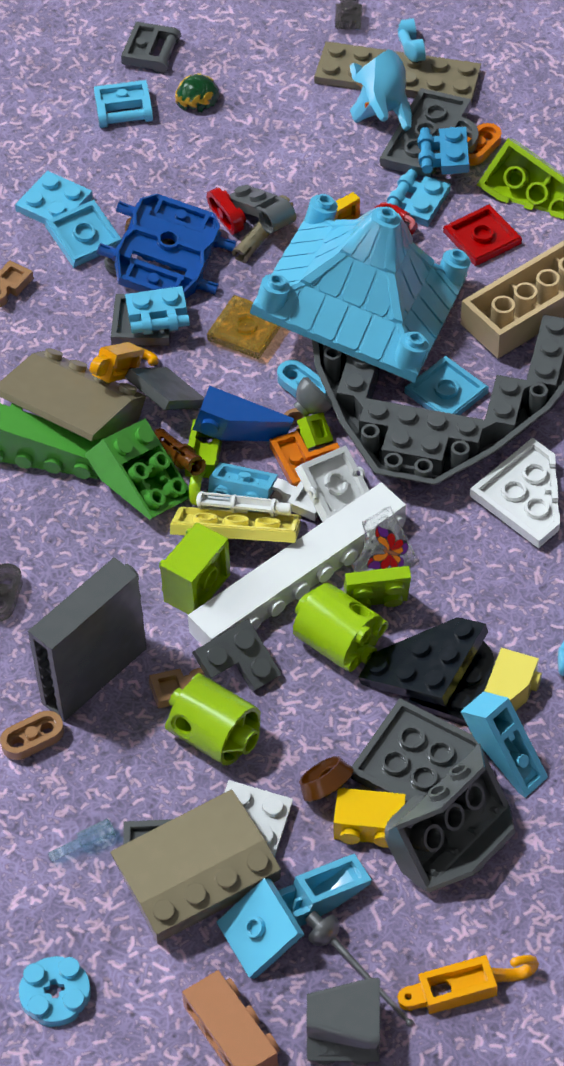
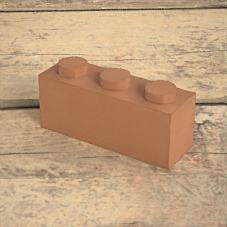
M217 970L182 991L184 1008L225 1066H278L277 1053L280 1052L276 1040L270 1033L264 1034L258 1026L260 1021L256 1012L250 1005L245 1007L240 1001V992L231 978L225 980L220 971Z

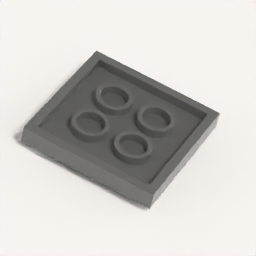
M399 698L352 765L354 772L351 779L374 791L406 794V804L415 795H426L432 787L449 773L452 767L458 765L479 743L472 734Z

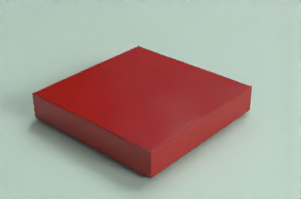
M490 204L443 226V233L458 249L466 253L474 266L522 244V237Z

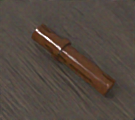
M162 428L154 430L165 451L177 467L186 469L195 476L203 473L206 462L196 454L193 447L188 444H182Z

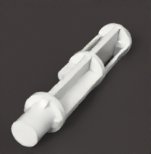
M200 491L196 499L199 509L246 514L250 510L268 512L271 517H277L278 515L290 516L292 511L291 503H282L277 499Z

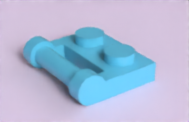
M147 80L94 86L100 128L108 127V124L138 120H145V122L153 121ZM143 107V109H138V110H130V111L106 113L107 111H115V110H123V109H131V108Z

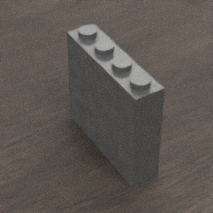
M115 557L28 630L41 703L50 711L59 714L64 722L147 649L138 581L139 575L131 565H124Z

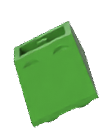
M146 418L102 439L85 453L100 480L149 520L189 499L187 484Z

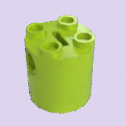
M324 583L306 593L299 600L295 608L297 616L293 625V634L296 638L344 670L352 672L361 662L366 664L372 653L377 651L375 645L378 639L386 632L388 621L331 583Z
M197 673L184 689L177 688L171 695L169 705L172 706V709L165 723V729L222 765H230L237 761L242 754H249L256 746L260 734L261 712L258 707L201 673Z

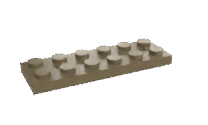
M326 41L314 75V83L361 90L352 78L350 65L356 63L363 68L386 50ZM394 51L402 60L406 70L405 94L407 97L415 98L419 90L423 88L471 99L472 105L481 72V63L426 56V59L423 61L412 62L406 57L404 52Z

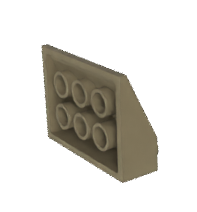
M52 348L32 353L0 381L1 398L90 441L108 437L137 423L146 399L145 395L137 392L135 386L115 381L110 383L103 381L89 372L86 363L79 360L66 359L62 357V352Z
M232 789L110 851L157 943L240 901L263 878L271 879L273 883L281 878V868L268 844Z

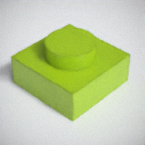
M324 413L306 416L297 420L301 437L307 449L333 441Z

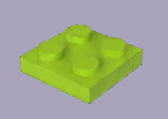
M402 566L345 573L344 592L368 608H371V605L384 604L386 607L399 606L403 601H408L411 582L410 567Z

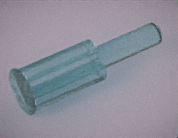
M107 818L76 833L77 839L50 851L48 856L51 861H55L80 848L85 852L116 837L115 829Z

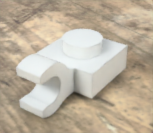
M277 478L272 486V490L275 492L271 499H277L282 503H291L292 512L315 521L318 513L302 482L300 481L296 487L283 479Z

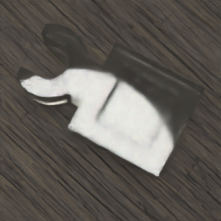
M340 0V4H336L335 29L361 30L362 4H359V0Z

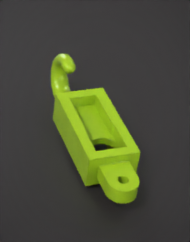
M193 419L188 445L193 447L196 454L205 460L206 467L203 473L197 476L190 474L185 469V476L190 477L189 500L193 506H197L196 499L201 491L202 478H209L218 465L222 445L221 440L192 430L196 419ZM199 437L213 438L209 443H203L198 439Z

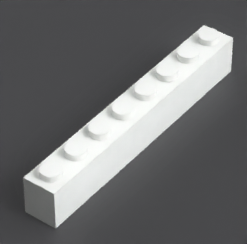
M382 482L296 540V543L290 544L188 614L189 633L203 646L247 619L250 620L254 629L257 630L263 621L270 616H278L285 609L286 605L295 599H301L309 592L310 588L319 582L324 583L328 581L334 572L343 565H351L358 555L366 549L371 550L379 544L375 536V530L378 525L391 530L393 533L398 532L405 524L406 504Z

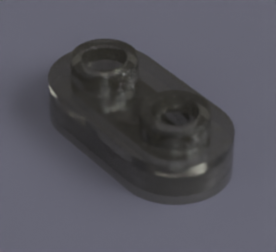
M10 563L0 564V606L3 607L0 608V621L8 619L13 614L23 585L20 569ZM5 581H11L8 585L2 584Z

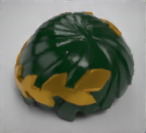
M201 73L184 78L175 92L176 103L184 111L190 108L192 110L197 109L198 112L202 113L204 108L213 107L220 98L219 88L213 79Z

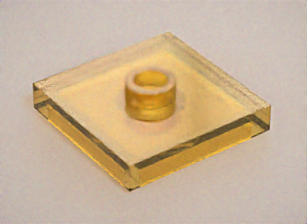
M233 295L207 332V340L260 359L281 326L250 314L253 301Z

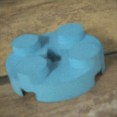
M48 957L29 964L23 971V978L19 985V998L24 1012L29 1017L31 1016L34 1020L39 1021V1024L48 1027H58L73 1022L79 1017V1013L83 1011L85 1005L87 1007L91 996L89 978L85 970L79 965V962L72 957ZM55 984L65 989L59 992L58 998H52L51 994H45V991Z

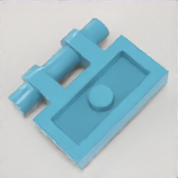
M409 169L406 174L400 177L397 182V189L389 194L387 202L409 212L417 224L428 227L449 194L451 184L425 176L421 183L415 181L418 176L417 172ZM407 192L413 193L411 199L405 197Z
M182 286L125 294L132 334L143 332L144 335L153 334L152 331L169 329L170 331H177L179 327L190 326Z

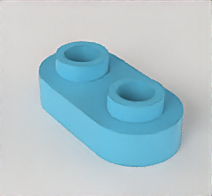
M288 360L279 365L277 381L282 388L295 398L298 384L303 377H308L327 395L319 375L300 361Z

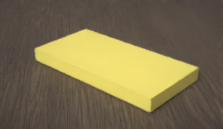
M180 507L170 523V534L186 535L187 529H191L198 522L229 539L296 543L301 527V516L291 514L290 516L278 515L277 517H271L270 513L248 511L246 514Z

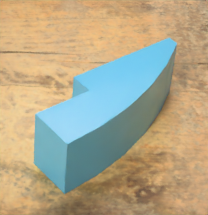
M354 853L295 876L293 885L280 889L278 892L301 927L307 924L305 920L312 912L316 911L322 916L332 911L370 885L372 879Z

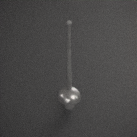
M316 911L312 912L305 920L313 928L308 936V940L317 946L331 943L364 979L372 978L336 938L339 932V921L334 915H330L322 919ZM380 987V995L406 1021V1025L411 1027L413 1020L408 1019Z

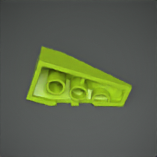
M507 138L477 183V186L499 201L505 203L511 201L524 205L526 209H539L549 212L550 216L564 219V175L517 140Z

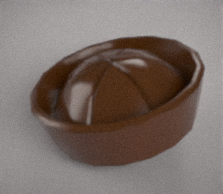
M339 756L327 758L311 767L299 781L304 801L313 802L320 800L338 790L352 777L353 767Z

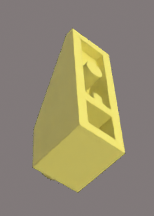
M501 648L484 692L508 697L516 711L528 701L531 690L537 692L542 678V673L537 671L539 658Z

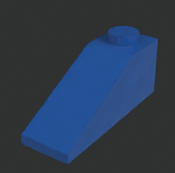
M209 385L192 430L221 441L270 442V439L288 434L294 418Z

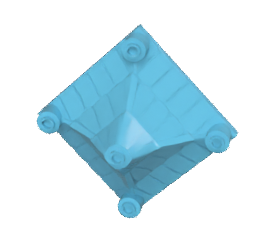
M327 194L313 196L304 221L272 274L262 278L259 292L252 304L250 314L415 383L466 280L471 263L470 258L464 251L453 249L447 250L443 254L440 265L434 263L435 260L413 243L409 228L399 213H396L390 207H376L360 216L357 220L334 221L338 208L337 202Z

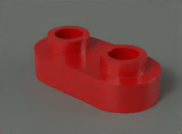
M219 187L208 191L206 197L210 209L230 234L234 235L243 231L244 223H246L245 214L241 208H236L232 203L226 190L223 191Z

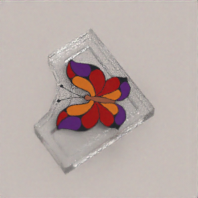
M391 506L362 521L365 532V545L360 557L351 564L354 572L402 566L412 567L420 562Z

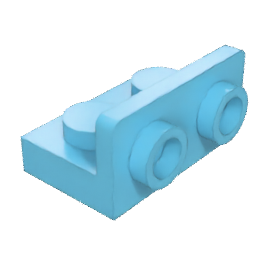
M220 462L209 477L208 492L269 499L274 491L272 486L276 482L278 474Z

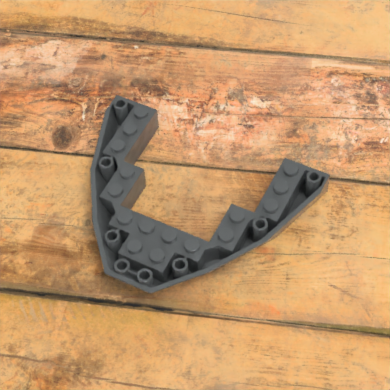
M543 315L526 380L496 375L485 420L374 400L372 398L379 378L378 367L312 340L314 365L325 391L332 401V407L336 416L374 474L432 485L440 484L501 450L550 412L564 395V318Z

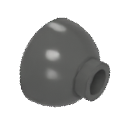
M303 377L296 390L297 402L293 406L305 417L309 414L325 413L333 408L329 397L308 377Z

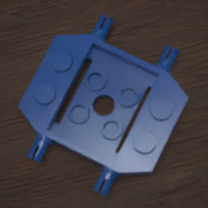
M157 193L140 198L135 206L119 201L116 212L131 217L128 230L116 248L100 242L97 249V254L115 261L119 285L139 292L182 286L185 299L199 289L214 295L216 294L219 283L203 279L204 270L214 247L232 252L236 247L237 241L221 236L222 232L219 231L220 224L215 213ZM169 238L172 239L175 242V244L166 245L161 240ZM132 254L141 256L145 261H155L168 266L172 270H181L186 273L182 275L133 258Z

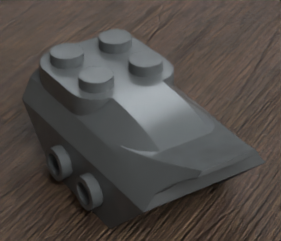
M481 744L458 765L452 767L449 773L432 787L426 795L413 796L390 818L385 827L386 843L400 871L416 886L429 893L481 871L486 862L496 852L500 851L505 846V843L515 834L511 808Z

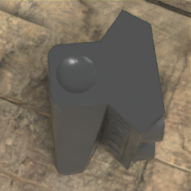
M367 978L307 994V1061H315L322 1065H329L335 1061H351L357 1065H366L372 1061H380L379 978Z

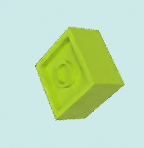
M198 522L191 529L188 528L186 535L165 560L162 559L159 562L164 602L186 614H190L209 601L231 575L228 538Z

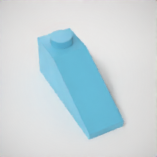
M483 691L460 711L474 739L481 744L483 750L519 794L526 798L548 778L508 697Z

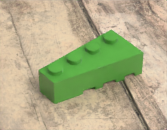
M0 403V463L16 464L21 468L33 467L44 469L53 474L59 472L72 474L81 479H99L85 453L104 438L90 441L41 416L25 412L22 407L11 403V406Z

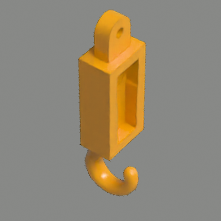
M130 342L101 347L98 356L90 364L89 372L93 376L110 383L127 379L125 376L129 368H139L141 359L147 360L150 366L157 365L159 359L153 352Z
M487 955L419 973L418 984L404 987L398 992V1005L405 1011H412L427 1006L429 1014L492 998L497 996V982H515L527 979L537 971L539 961L535 956L521 955L510 960L511 966L517 968L490 967ZM443 983L450 985V993L436 997L432 995L431 986Z

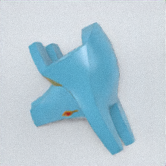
M388 49L363 68L359 64L352 63L350 65L352 78L361 88V93L356 103L350 109L352 119L358 123L366 118L377 115L381 121L385 122L388 119V112L393 110L403 130L408 131L412 124V113L405 94L406 70L397 53Z

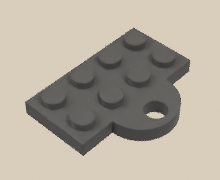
M421 88L410 106L412 113L411 128L405 131L401 124H399L379 159L381 167L403 172L413 169L420 176L432 177L437 167H433L431 173H424L418 161L421 149L418 148L417 139L420 135V130L424 127L429 128L433 136H439V128L466 127L467 136L471 138L468 141V153H474L478 147L479 133L477 126L466 118L471 109V99ZM432 150L434 153H440V150Z

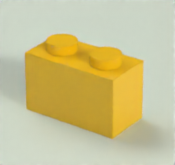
M339 788L337 790L333 823L334 839L341 840L346 844L369 842L379 847L388 848L385 840V827L390 818L405 805L406 794Z

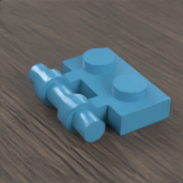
M427 127L420 130V135L417 139L418 148L421 149L418 161L424 173H431L433 167H441L442 175L469 173L466 127L439 128V136H433L431 130ZM432 150H440V153H434Z

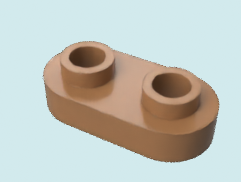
M42 711L8 727L0 737L3 754L12 760H22L57 743L64 734L62 718L56 712ZM47 728H50V729L53 730V731H51V732H49V733H47V734H45V733L42 732L43 730H45V729H47ZM16 743L23 744V746L13 747V745Z

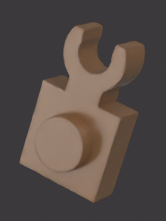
M11 260L0 270V307H3L8 302L9 294L17 297L34 279L32 270Z
M181 668L149 675V685L157 708L171 706L169 705V700L173 692L177 688L184 689L197 673L205 676L203 670L196 668L189 675L183 676Z

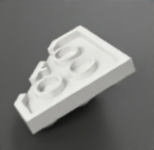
M533 437L470 488V497L537 548H540L560 529L555 454Z

